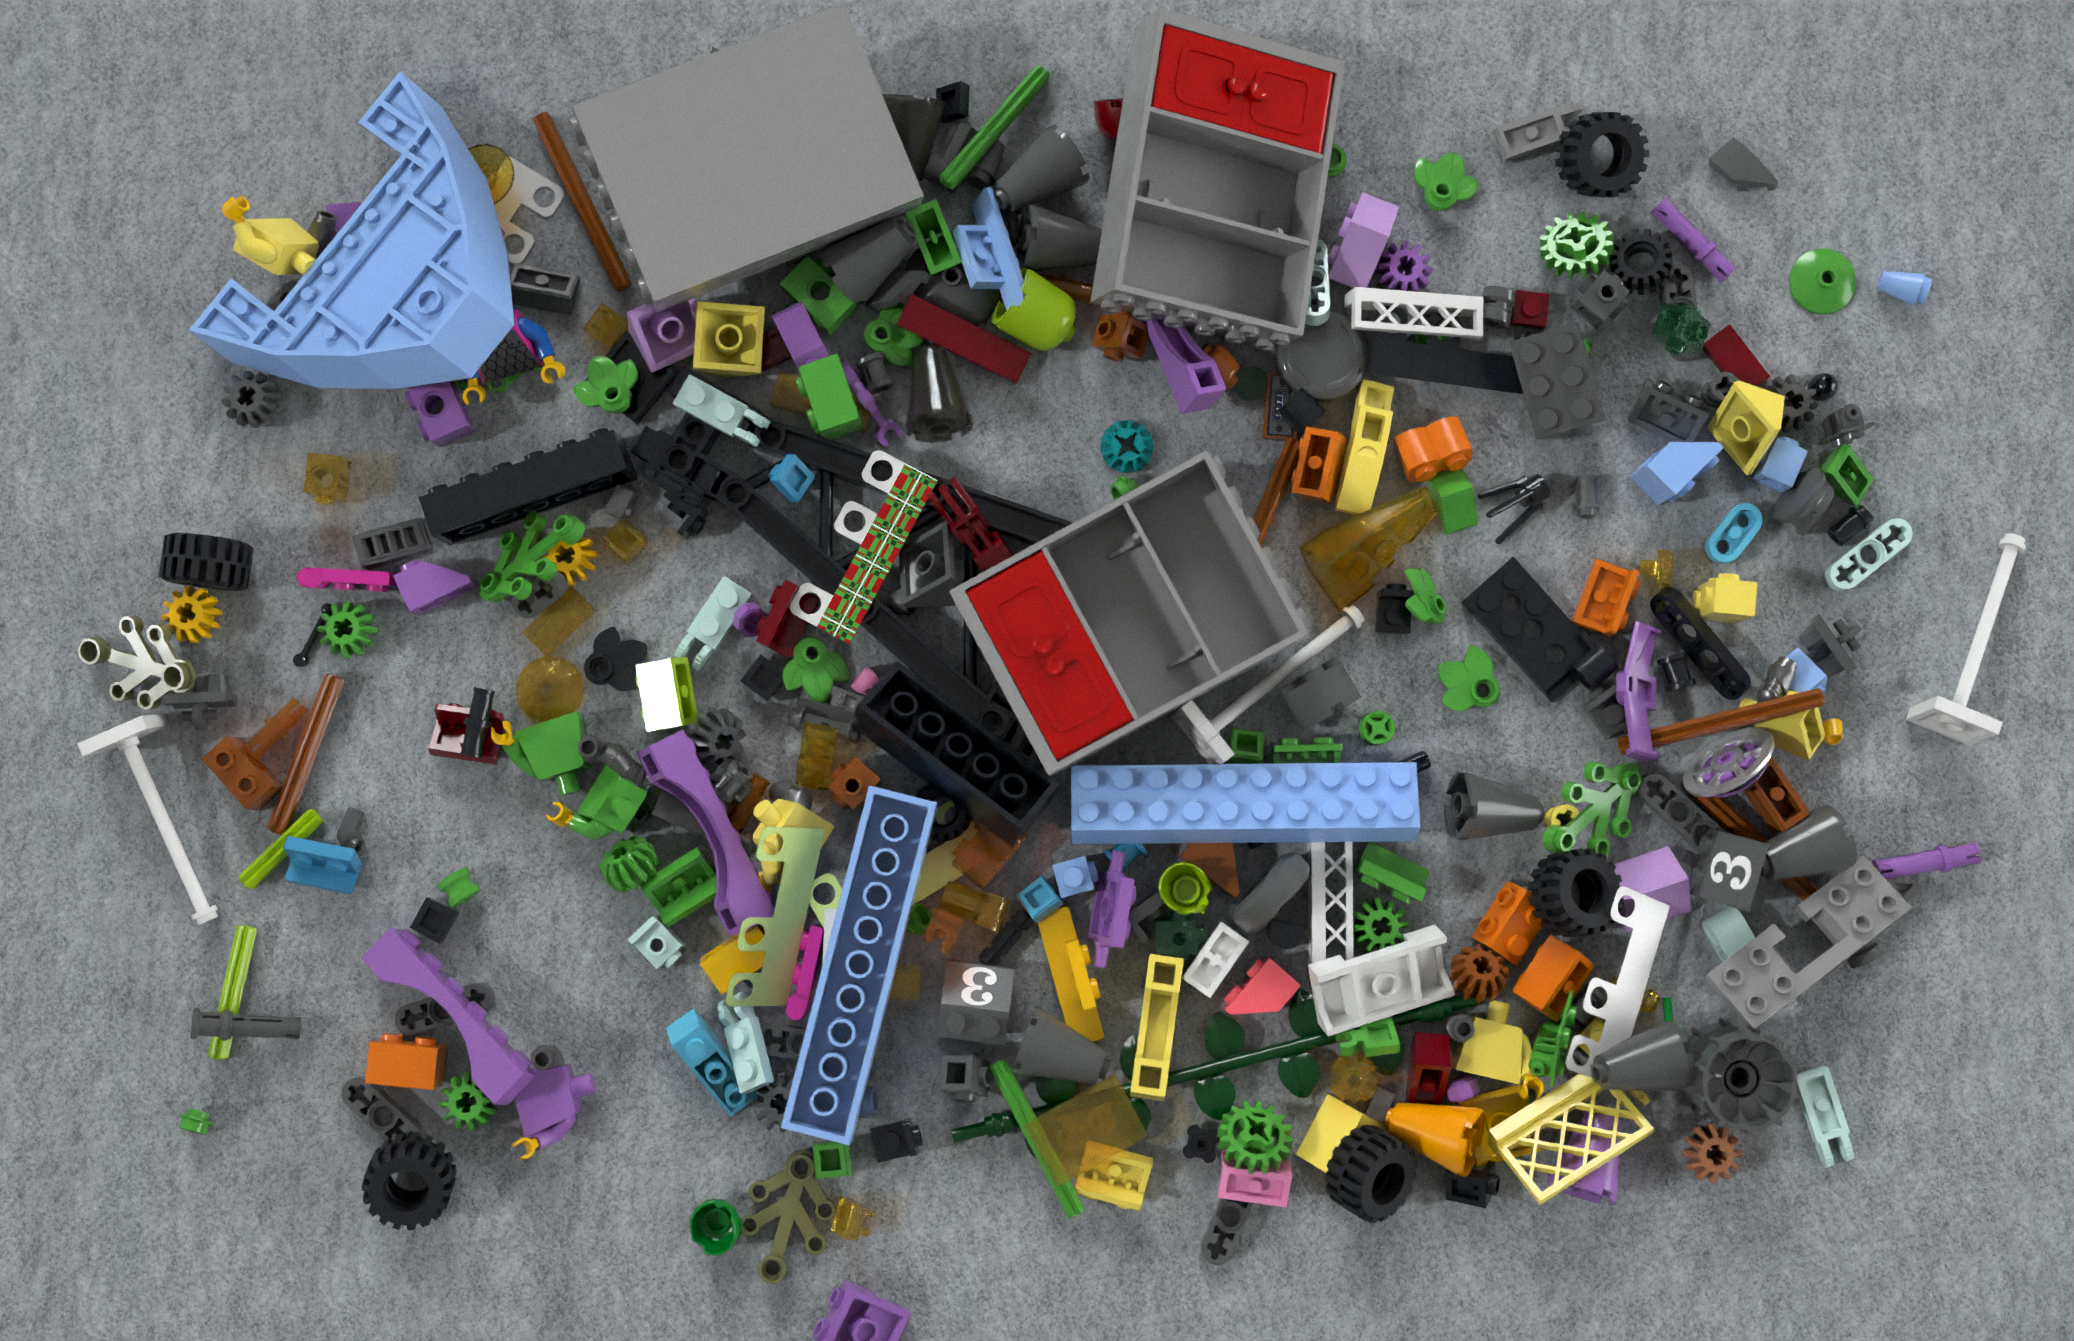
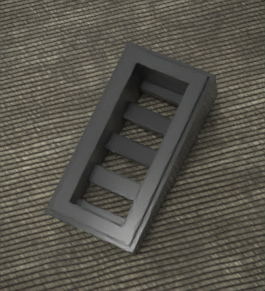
M422 517L352 536L360 565L367 570L432 550ZM410 529L414 530L418 542L416 546H412L408 534ZM400 533L404 549L400 550L395 538V534ZM383 538L387 539L390 549L389 553L384 551L381 541ZM370 542L373 543L376 552L374 557L371 556L368 546Z

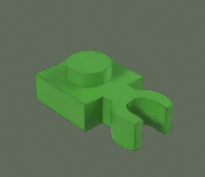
M1392 1017L1359 1026L1358 1030L1350 1029L1340 1032L1335 1036L1336 1042L1348 1041L1347 1043H1340V1056H1351L1357 1050H1363L1365 1057L1400 1053V1042Z

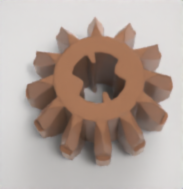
M1707 1123L1705 1131L1701 1127H1693L1696 1138L1685 1136L1684 1141L1691 1146L1690 1149L1680 1151L1682 1156L1690 1158L1684 1165L1685 1168L1690 1171L1695 1170L1694 1177L1699 1180H1703L1707 1176L1710 1183H1717L1719 1176L1725 1180L1730 1179L1728 1168L1740 1169V1166L1733 1162L1734 1157H1741L1743 1155L1741 1150L1733 1149L1738 1144L1739 1139L1735 1136L1728 1137L1729 1129L1724 1126L1717 1129L1715 1124ZM1711 1147L1717 1149L1716 1156L1711 1155L1712 1159L1706 1156L1707 1150L1712 1151Z

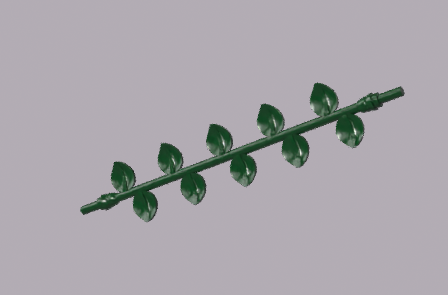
M1300 990L1294 995L1288 1012L1290 1026L1293 1032L1301 1038L1240 1053L1245 1043V1033L1241 1025L1229 1016L1216 1012L1207 1023L1204 1041L1208 1053L1218 1060L1168 1072L1167 1087L1197 1079L1193 1089L1197 1105L1210 1118L1222 1120L1224 1113L1228 1114L1236 1092L1232 1082L1220 1073L1281 1057L1278 1064V1074L1284 1087L1299 1098H1307L1318 1082L1320 1067L1316 1059L1305 1051L1337 1043L1335 1039L1336 1034L1327 1036L1323 1032L1317 1021L1313 994L1305 990ZM1464 995L1449 999L1445 998L1390 1017H1392L1395 1027L1416 1021H1444L1445 1017L1452 1016V1012L1484 1004V1000L1478 1004L1475 998L1470 996V998L1464 1001ZM1137 1034L1127 1038L1120 1054L1121 1069L1124 1075L1131 1081L1139 1036ZM1399 1036L1400 1053L1365 1057L1368 1064L1376 1072L1385 1076H1391L1398 1068L1404 1056V1043ZM1036 1077L1037 1092L1040 1098L1048 1104L1032 1108L1058 1158L1066 1144V1133L1059 1122L1052 1117L1112 1102L1109 1117L1114 1130L1129 1142L1137 1143L1141 1140L1150 1124L1151 1112L1148 1105L1141 1098L1130 1096L1132 1082L1071 1098L1075 1092L1076 1082ZM1012 1111L991 1113V1116L984 1117L982 1122L952 1129L951 1133L954 1143L988 1135V1138L994 1136L999 1138L1018 1129L1019 1124ZM1025 1137V1143L1029 1152L1036 1158Z

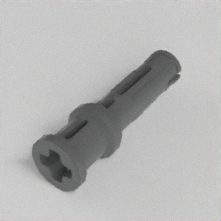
M199 1008L193 1009L191 1039H197L198 1036L220 1037L223 1041L231 1039V1036L300 1039L301 1017L233 1015L234 1011L225 1009L223 1013L201 1012Z

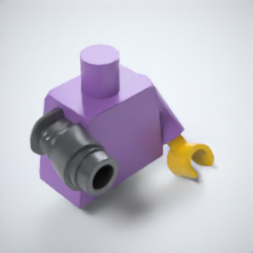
M541 1045L532 1051L530 1059L535 1068L531 1069L537 1075L515 1097L524 1138L513 1142L511 1148L520 1143L525 1145L527 1149L526 1154L517 1158L520 1161L531 1157L535 1150L539 1151L560 1141L575 1124V1114L582 1111L580 1097L596 1093V1084L592 1073L574 1078L571 1065L564 1063L562 1052L554 1046Z

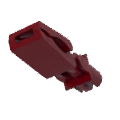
M955 476L950 479V482L965 502L961 505L945 484L938 487L942 496L953 510L951 514L933 491L928 494L927 497L948 523L950 530L953 531L963 545L966 543L969 545L971 557L982 572L1014 556V553L996 530L992 533L989 529L991 526L990 522Z

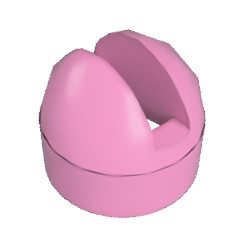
M866 666L850 687L862 696H866L879 682V677Z

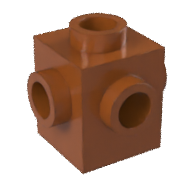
M1125 311L1115 313L1114 315L1100 314L1092 346L1103 351V357L1112 361L1122 362L1123 357L1142 358L1149 335L1146 324L1135 319L1132 316L1133 314Z
M855 757L847 767L841 763L828 777L832 781L829 788L833 791L830 798L844 811L848 806L853 810H856L858 806L863 808L869 785L876 787L882 780ZM851 780H856L859 783V788L855 792H849L847 789V784Z

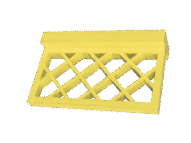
M1579 1073L1542 1096L1539 1100L1534 1101L1491 1128L1488 1135V1146L1495 1155H1501L1537 1203L1541 1205L1653 1133L1654 1128L1622 1090H1609L1617 1100L1616 1108L1595 1105L1596 1095L1603 1092L1604 1089L1599 1084H1596L1592 1078ZM1591 1099V1104L1585 1103ZM1574 1109L1589 1112L1588 1126L1567 1123L1568 1113ZM1593 1113L1614 1116L1613 1131L1592 1127ZM1563 1117V1122L1557 1121L1558 1119ZM1618 1117L1634 1120L1641 1129L1633 1134L1617 1132ZM1546 1127L1561 1129L1560 1144L1539 1141V1132ZM1565 1130L1586 1134L1585 1149L1563 1145ZM1535 1135V1139H1528L1531 1136ZM1590 1135L1611 1138L1610 1149L1605 1152L1588 1150ZM1616 1140H1622L1621 1142L1615 1145ZM1517 1145L1533 1147L1531 1162L1517 1160L1509 1150ZM1537 1148L1558 1152L1556 1167L1535 1163ZM1562 1153L1583 1156L1582 1166L1577 1170L1560 1168ZM1587 1157L1594 1158L1587 1163ZM1524 1169L1530 1170L1529 1175L1526 1173ZM1534 1171L1554 1174V1184L1541 1192L1533 1182ZM1559 1175L1565 1176L1563 1179L1558 1181Z

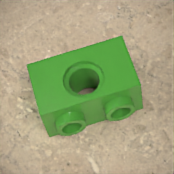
M807 255L779 284L783 292L795 304L803 302L810 318L831 337L858 310L856 303L847 298L835 285L830 277L833 274L830 268L825 269L820 259L814 262ZM818 288L830 290L829 296L824 300L814 299L813 293Z

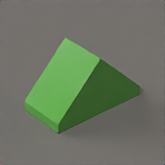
M937 199L905 211L909 222L916 231V241L931 275L962 263Z
M1847 444L1829 451L1819 466L1825 473L1826 482L1834 488V495L1855 507L1858 506L1874 480L1851 446Z
M1462 469L1458 471H1439L1432 479L1427 481L1445 535L1478 524L1474 489Z

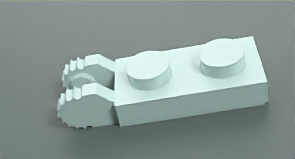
M690 374L673 402L674 406L734 438L736 436L755 447L760 442L757 436L739 428L744 418L765 429L771 423L765 417L750 410L747 405Z
M723 576L686 631L688 634L681 641L674 656L677 658L685 657L695 640L699 639L706 644L696 655L692 663V668L699 671L714 650L717 651L733 627L734 612L742 604L748 603L753 594Z
M742 991L735 994L734 997L737 1000H744L749 996L746 992ZM726 999L720 1001L717 1004L720 1022L725 1026L724 1031L740 1094H748L773 1083L774 1078L758 1016H755L753 1006L730 1007L726 1004Z
M1823 1065L1797 1073L1796 1092L1800 1095L1799 1101L1823 1166L1827 1168L1834 1165L1833 1155L1827 1141L1836 1138L1842 1158L1845 1161L1854 1159V1152L1848 1136L1850 1131L1828 1066Z

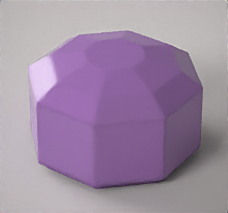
M755 602L744 603L734 612L733 625L745 637L758 636L755 634L757 624L763 615L766 617L768 615Z
M1472 1076L1454 1078L1447 1083L1445 1090L1448 1101L1451 1103L1472 1098L1480 1092L1476 1078Z

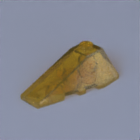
M1423 486L1324 529L1299 547L1309 572L1336 609L1341 612L1343 608L1349 607L1370 591L1375 585L1371 582L1384 566L1387 569L1391 567L1395 562L1392 558L1404 543H1412L1438 512L1429 488Z

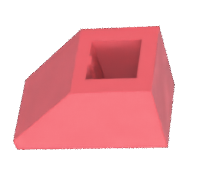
M1266 957L1263 961L1258 958L1246 971L1245 974L1249 978L1241 987L1235 984L1224 996L1223 1000L1227 1003L1223 1009L1230 1015L1279 1012L1301 985L1271 958Z

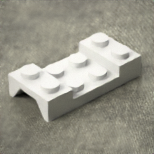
M1431 925L1403 934L1404 942L1346 961L1341 955H1337L1309 964L1308 969L1319 1026L1327 1036H1331L1455 996L1454 988L1444 969L1441 946L1447 943L1446 935L1436 925Z

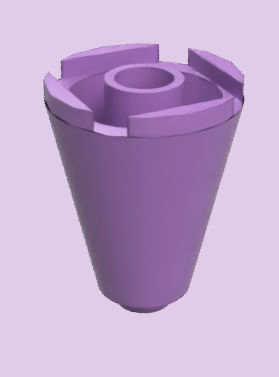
M1584 1111L1578 1125L1588 1126L1589 1112ZM1593 1113L1592 1127L1613 1131L1614 1116ZM1618 1117L1617 1132H1619V1130H1620V1118H1619V1117ZM1573 1132L1566 1145L1585 1149L1586 1134ZM1590 1135L1588 1150L1605 1152L1610 1149L1611 1138ZM1562 1153L1560 1168L1577 1170L1582 1166L1583 1156ZM1619 1155L1561 1192L1599 1204L1602 1197L1610 1198L1608 1205H1615L1618 1198ZM1587 1157V1163L1594 1158ZM1550 1174L1547 1183L1549 1186L1554 1184V1174ZM1559 1175L1558 1181L1563 1179L1565 1176Z

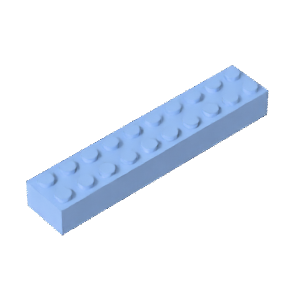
M1416 762L1071 766L1072 844L1416 841L1420 830Z
M869 785L781 1125L783 1129L845 1145H850L853 1140L938 807L937 802Z

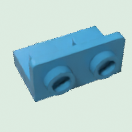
M287 836L283 849L291 860L285 876L288 883L344 894L353 893L362 867V862L355 849Z

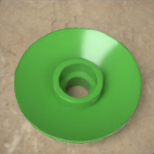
M1815 249L1803 254L1794 263L1789 275V288L1795 301L1805 310L1815 314H1831L1845 307L1852 299L1856 289V275L1851 263L1840 253L1830 249ZM1823 273L1831 277V283L1828 284L1823 281Z

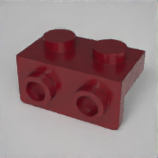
M785 580L783 586L777 585L769 601L773 605L768 617L764 615L761 617L755 629V634L759 635L756 641L760 645L791 658L794 647L801 640L809 622L797 617L790 611V604L799 586ZM805 593L799 601L800 609L806 614H813L819 598L810 593Z
M456 703L447 705L436 704L434 712L437 721L428 746L430 755L497 765L502 745H498L492 740L491 729L487 728L482 758L461 755L460 752L462 751L467 724H464V718L469 716L470 708H465ZM491 709L489 721L492 722L491 727L494 728L496 733L505 734L507 731L503 727V721H505L503 714Z

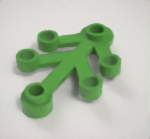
M536 511L530 512L523 522L524 528L528 530L523 542L522 537L512 530L506 531L501 536L499 546L503 551L495 569L485 574L480 581L479 593L481 598L488 602H500L507 595H511L519 600H525L532 591V584L522 577H517L512 582L510 580L518 574L537 576L544 581L551 580L557 572V565L545 557L538 560V562L535 561L561 540L568 545L577 543L584 534L585 524L573 515H561L554 522V531L535 545L540 532L546 526V518ZM518 550L513 563L510 564L514 553Z
M1588 762L1584 767V778L1594 783L1610 782V786L1603 792L1584 788L1581 783L1566 782L1561 789V796L1564 801L1571 803L1583 801L1590 804L1566 826L1550 825L1543 835L1544 847L1548 851L1559 854L1570 851L1575 845V836L1594 820L1591 838L1588 840L1586 848L1596 850V854L1603 853L1607 856L1610 851V843L1605 838L1611 804L1615 800L1614 817L1609 822V832L1612 836L1628 837L1632 831V823L1627 818L1630 798L1638 791L1642 781L1641 771L1634 763L1625 762L1615 766L1613 769H1609L1603 763Z

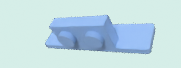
M985 187L972 204V210L978 225H957L952 234L970 288L999 289L1007 311L1010 306L1015 305L1018 307L1025 296L1021 292L1024 280L1019 268L1018 259L1015 257L1009 239V232L1000 213L999 204L994 197L993 189Z

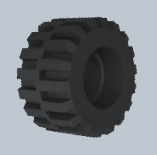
M1592 112V114L1578 116L1579 120H1572L1567 125L1570 131H1562L1559 136L1563 140L1562 145H1556L1555 152H1560V159H1555L1556 167H1562L1563 170L1558 175L1561 180H1568L1566 186L1570 190H1577V194L1583 196L1605 198L1619 196V193H1626L1631 190L1630 184H1638L1642 179L1638 175L1639 172H1645L1648 166L1643 163L1644 157H1649L1650 150H1644V144L1648 143L1646 135L1639 134L1643 130L1639 123H1632L1633 118L1628 115H1621L1619 112ZM1604 135L1613 146V160L1604 173L1598 174L1591 165L1590 151L1596 139Z
M171 533L164 536L159 577L167 582L180 585L241 591L249 587L254 548L245 542L229 538L193 533Z
M1581 848L1570 850L1563 854L1552 853L1537 863L1539 868L1533 869L1530 875L1534 880L1528 883V890L1532 891V897H1528L1529 904H1534L1536 908L1532 912L1535 918L1542 919L1540 925L1544 929H1551V933L1556 936L1577 937L1600 934L1601 931L1611 928L1610 923L1616 922L1611 918V909L1622 878L1620 874H1615L1616 866L1614 863L1606 862L1607 856L1603 853L1596 854L1594 849ZM1573 879L1577 882L1580 889L1581 899L1579 907L1575 904L1571 893ZM1620 900L1618 903V911H1622L1624 904L1620 902Z
M1362 1125L1360 1129L1355 1128L1351 1130L1348 1136L1345 1135L1340 1140L1339 1146L1334 1148L1333 1156L1327 1163L1328 1171L1325 1174L1327 1185L1325 1188L1333 1202L1365 1222L1376 1223L1377 1220L1382 1222L1387 1219L1388 1215L1393 1216L1398 1208L1404 1205L1408 1194H1411L1412 1185L1417 1176L1415 1172L1417 1160L1414 1159L1416 1154L1408 1144L1379 1127Z
M412 1132L410 1137L406 1138L405 1134L401 1133L396 1135L394 1141L389 1138L383 1142L381 1148L378 1147L365 1172L361 1191H365L362 1197L364 1204H371L368 1210L372 1216L378 1214L380 1216V1223L386 1225L387 1222L393 1223V1229L400 1230L401 1225H407V1230H415L418 1223L423 1228L430 1225L432 1218L437 1220L441 1216L443 1209H446L449 1203L457 1172L456 1165L452 1164L453 1156L451 1152L444 1153L446 1146L441 1141L438 1144H434L432 1142L434 1137L426 1135V1138L423 1139L419 1138L418 1132ZM403 1170L413 1171L425 1179L428 1187L420 1191H407L400 1188L393 1181L391 1175Z

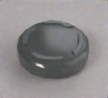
M1330 311L1329 319L1324 324L1319 326L1305 324L1303 337L1291 341L1289 345H1277L1276 366L1282 382L1294 394L1303 388L1317 402L1329 403L1346 397L1359 385L1368 367L1369 347L1363 332L1351 329L1350 318L1335 311Z
M1297 852L1283 854L1265 872L1264 877L1255 887L1253 886L1234 907L1232 913L1233 923L1245 934L1259 932L1279 912L1281 906L1288 899L1290 900L1309 878V863Z

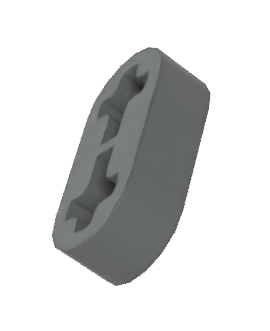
M559 571L549 581L535 577L530 581L532 591L526 599L533 596L536 601L529 604L526 599L519 600L512 596V606L520 616L529 619L533 618L567 592V581ZM550 583L553 588L546 592L543 587Z

